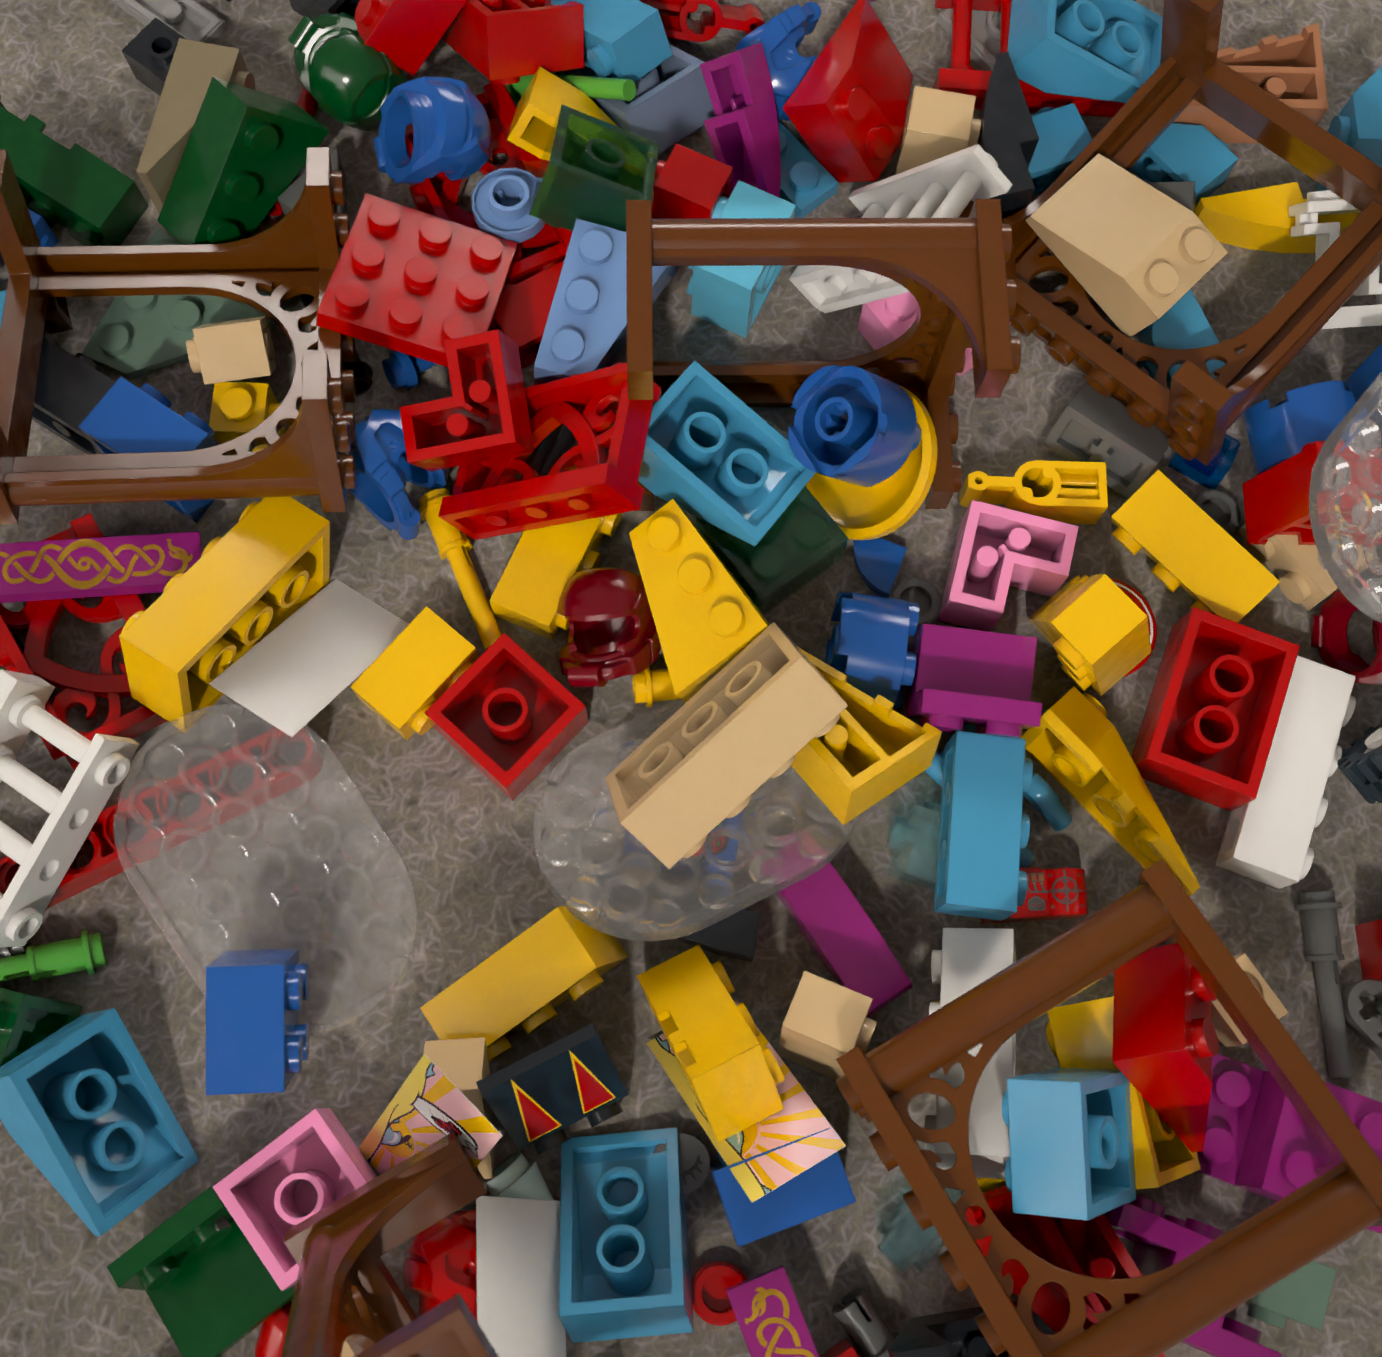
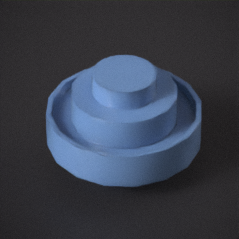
M500 168L486 174L476 184L472 194L474 220L480 231L516 243L524 242L536 236L544 228L549 216L547 191L542 182L528 171L518 168Z

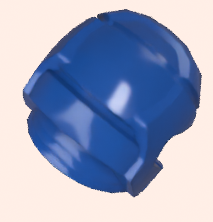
M807 2L802 7L796 4L771 18L769 22L747 34L735 48V51L762 42L771 77L779 122L781 120H790L783 110V106L818 58L817 56L802 57L797 52V48L805 35L811 34L814 31L821 16V8L815 2Z
M424 76L396 86L384 100L381 106L382 118L379 126V136L374 138L373 142L379 171L387 173L396 183L418 184L425 182L424 179L432 178L440 172H444L449 180L457 181L477 172L486 163L489 157L488 148L491 139L490 121L484 106L474 95L467 83L446 77ZM412 123L413 150L410 159L405 145L406 126Z
M374 409L369 416H366L364 420L356 425V445H351L350 453H348V455H354L356 489L348 490L389 531L394 529L403 539L412 540L419 534L420 513L412 507L405 488L406 483L411 482L422 488L441 489L447 483L449 468L428 471L408 463L400 410Z

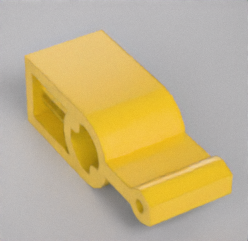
M1035 460L1021 465L1013 477L988 476L982 471H975L967 475L959 492L960 505L967 508L972 500L987 504H1003L1007 509L1067 524H1096L1108 508L1106 462Z

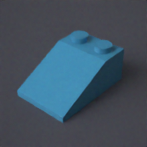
M1012 0L1007 52H1009L1017 78L1045 93L1126 103L1160 66L1163 17L1134 0Z
M694 360L652 407L638 481L654 495L668 502L674 499L683 510L756 546L816 472L807 469L798 461L786 438Z
M115 1008L79 1016L0 1067V1119L10 1136L95 1236H102L199 1161Z
M677 1127L573 1137L562 1143L559 1318L572 1343L694 1332L691 1262L679 1131ZM666 1143V1151L654 1153L658 1144Z

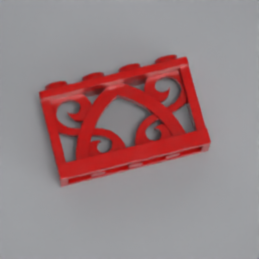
M489 83L483 86L484 93L476 95L484 106L490 121L491 139L488 148V158L493 162V157L496 154L504 153L509 159L502 166H495L486 161L478 171L486 175L500 168L522 169L537 177L547 191L549 216L544 228L533 238L517 244L515 258L506 284H518L536 275L546 264L565 260L576 220L545 161L507 140L516 106L505 85ZM412 123L406 126L405 145L410 159L413 150ZM440 172L432 178L424 179L425 182L409 187L417 210L480 230L473 214L459 207L462 190L468 177L451 181L444 172ZM431 182H443L440 199ZM555 245L522 259L521 248Z
M627 362L616 363L610 367L583 374H573L567 378L544 384H535L525 388L534 449L561 424L568 427L576 438L578 445L563 454L553 465L548 475L541 477L538 476L533 467L524 462L531 452L459 466L453 493L451 496L443 497L438 517L472 539L479 540L640 510L644 489L637 483L653 402L659 401L661 388L653 382V400H628ZM607 448H609L608 458L606 453ZM516 473L522 474V481L514 477Z
M89 513L69 522L70 528L42 541L100 538L104 536ZM137 594L103 596L102 602L94 608L84 607L72 598L26 601L25 607L16 612L7 610L0 603V663L5 669L14 664L19 673L39 676L49 684L63 689L56 696L53 704L48 699L45 704L47 712L69 726L67 714L73 706L81 705L86 707V719L88 721L97 711L98 702L96 697L108 698L109 713L103 725L91 732L77 731L90 741L93 740L96 733L133 739L167 722L166 719L144 705L123 715L121 698L131 697L126 667L120 661L123 675L114 674V658L119 651H122L119 635L123 627L119 628L109 637L102 649L100 658L102 674L71 669L47 658L53 630L64 608L73 616L87 622L107 623L122 618L126 624L133 614L146 610ZM10 628H28L24 653ZM41 737L53 760L55 761L65 756L75 771L79 762Z

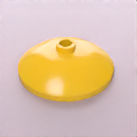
M902 387L914 405L917 423L921 428V440L919 445L910 452L908 458L896 473L872 487H863L816 472L800 491L801 500L809 515L829 533L842 538L860 541L886 536L904 525L925 500L936 471L937 437L927 409L908 389Z

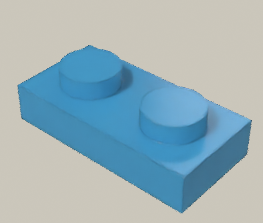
M778 120L781 158L780 198L795 204V215L798 218H803L835 195L838 191L839 183Z

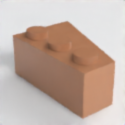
M1319 23L1305 26L1300 34L1278 39L1276 35L1261 38L1258 45L1235 51L1233 46L1218 50L1217 60L1316 125L1319 124L1329 109ZM1195 99L1172 122L1177 124L1203 125L1216 138L1221 139L1225 143L1260 144Z

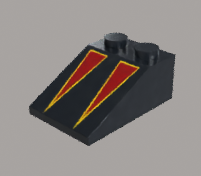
M593 1023L476 1082L481 1095L518 1149L523 1150L534 1145L538 1155L569 1140L570 1137L566 1127L586 1117L591 1127H594L623 1112L619 1100L629 1095L604 1040Z

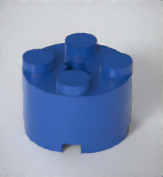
M830 365L817 370L800 386L791 406L796 409L793 427L788 425V439L798 461L809 470L850 484L872 487L891 477L901 468L910 452L919 445L921 440V428L917 423L915 408L906 391L897 383L860 367Z
M1326 381L1299 387L1285 392L1287 399L1279 402L1273 408H1270L1269 401L1266 399L1253 405L1242 414V420L1258 475L1301 452V448L1304 445L1315 441H1333L1337 444V447L1354 450L1368 449V442L1351 385L1348 383L1344 386L1343 381Z
M839 591L834 603L831 621H837L840 624L834 625L831 639H827L825 663L847 675L846 682L874 699L879 694L893 702V708H900L905 685H912L915 675L916 653L908 652L907 646L908 636H914L919 620V604L902 599Z

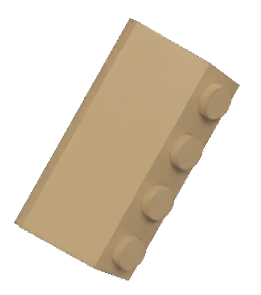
M773 622L605 777L620 824L670 869L681 858H689L698 852L704 845L707 834L725 818H732L738 815L749 803L751 794L765 781L783 774L793 763L795 754L811 739L828 733L836 725L840 713L848 707V704L788 636Z

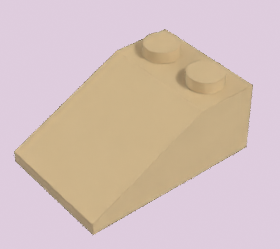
M1099 153L1025 220L1123 334L1129 338L1160 319L1228 253L1193 211Z

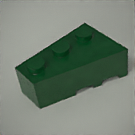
M212 77L157 221L182 245L223 244L249 238L277 202L278 197L287 189L306 164L307 147H318L330 131L294 102Z
M0 101V150H7L27 208L41 215L50 228H53L56 223L67 228L68 233L83 246H98V244L101 246H121L149 207L135 181L77 143L71 149L60 145L42 133L46 128V124L32 114L23 121L7 111Z

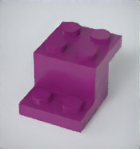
M922 624L916 629L914 636H908L907 651L916 653V669L912 685L909 686L906 717L920 718L919 725L921 727L927 722L942 732L963 730V724L976 725L975 733L1021 738L1022 729L1040 727L1042 703L1030 701L1037 637Z
M1220 1054L1212 1056V1088L1204 1151L1197 1152L1201 1169L1196 1172L1276 1202L1318 1177L1314 1170L1330 1161L1331 1158L1270 1072ZM1323 1081L1382 1162V1102ZM1371 1226L1365 1230L1381 1233L1382 1226Z
M1136 1195V1200L1104 1213L1118 1236L1135 1242L1131 1258L1142 1276L1163 1270L1181 1261L1222 1236L1224 1232L1191 1218H1187L1184 1221L1167 1214L1163 1218L1166 1207ZM1225 1315L1182 1341V1343L1215 1357L1282 1356L1281 1353L1259 1344L1261 1331L1225 1317Z

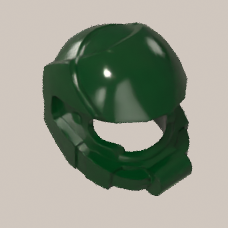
M343 12L340 14H322L316 19L305 14L288 38V41L295 46L294 60L299 72L298 77L303 86L318 102L317 105L326 114L348 127L371 131L376 124L381 122V106L386 97L396 86L407 82L405 70L399 68L382 51L377 52L373 47L364 45V40L359 36L355 18Z

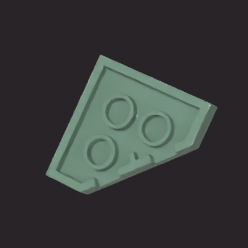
M156 229L147 245L182 244L173 235ZM258 292L263 296H271L269 292ZM210 295L116 296L83 349L82 354L90 358L97 366L129 380H134L152 374L151 371L177 362H181V364L188 362L186 341L193 340L192 329L206 323L265 316V314L247 304ZM292 298L288 299L283 304V310H286ZM268 317L272 334L277 324Z

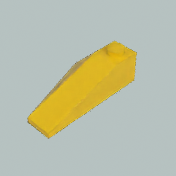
M1075 686L1072 687L1041 716L1040 727L1029 728L1021 736L1020 739H1026L1025 750L1144 869L1163 859L1189 896L1193 895L1201 886L1118 731L1106 718L1107 712L1105 708L1090 694H1082Z

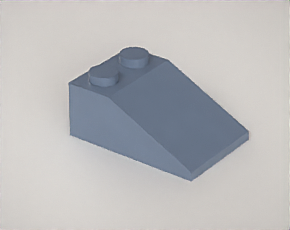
M671 44L669 45L673 55L635 82L636 94L631 101L590 98L652 161L657 159L664 150L683 138L696 134L705 125V120L716 116L700 68V64L705 62ZM584 65V68L561 71L567 75L600 77L593 69Z

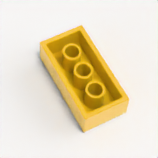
M266 497L260 502L255 501L249 504L241 514L239 522L223 537L218 536L211 540L204 549L201 558L189 570L173 576L166 584L162 595L145 611H138L133 614L124 625L119 638L131 697L187 733L224 695L209 685V683L330 582V521L292 497Z

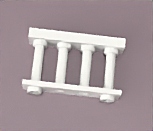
M979 144L853 190L848 198L863 214L861 218H958L970 200L974 202L975 199H989L1005 194L1011 188L1012 183L998 168L996 160L985 152ZM798 265L789 278L811 304L824 313L909 292L901 284L890 278L850 267Z
M0 669V783L1 781L5 782L50 815L34 843H31L0 821V851L21 865L5 894L0 892V948L25 946L26 942L39 930L43 920L42 914L113 790L127 776L130 770V761L140 745L131 738L98 733L90 741L45 710V704L52 694L54 686L39 676ZM30 730L79 762L63 792L16 761V755Z

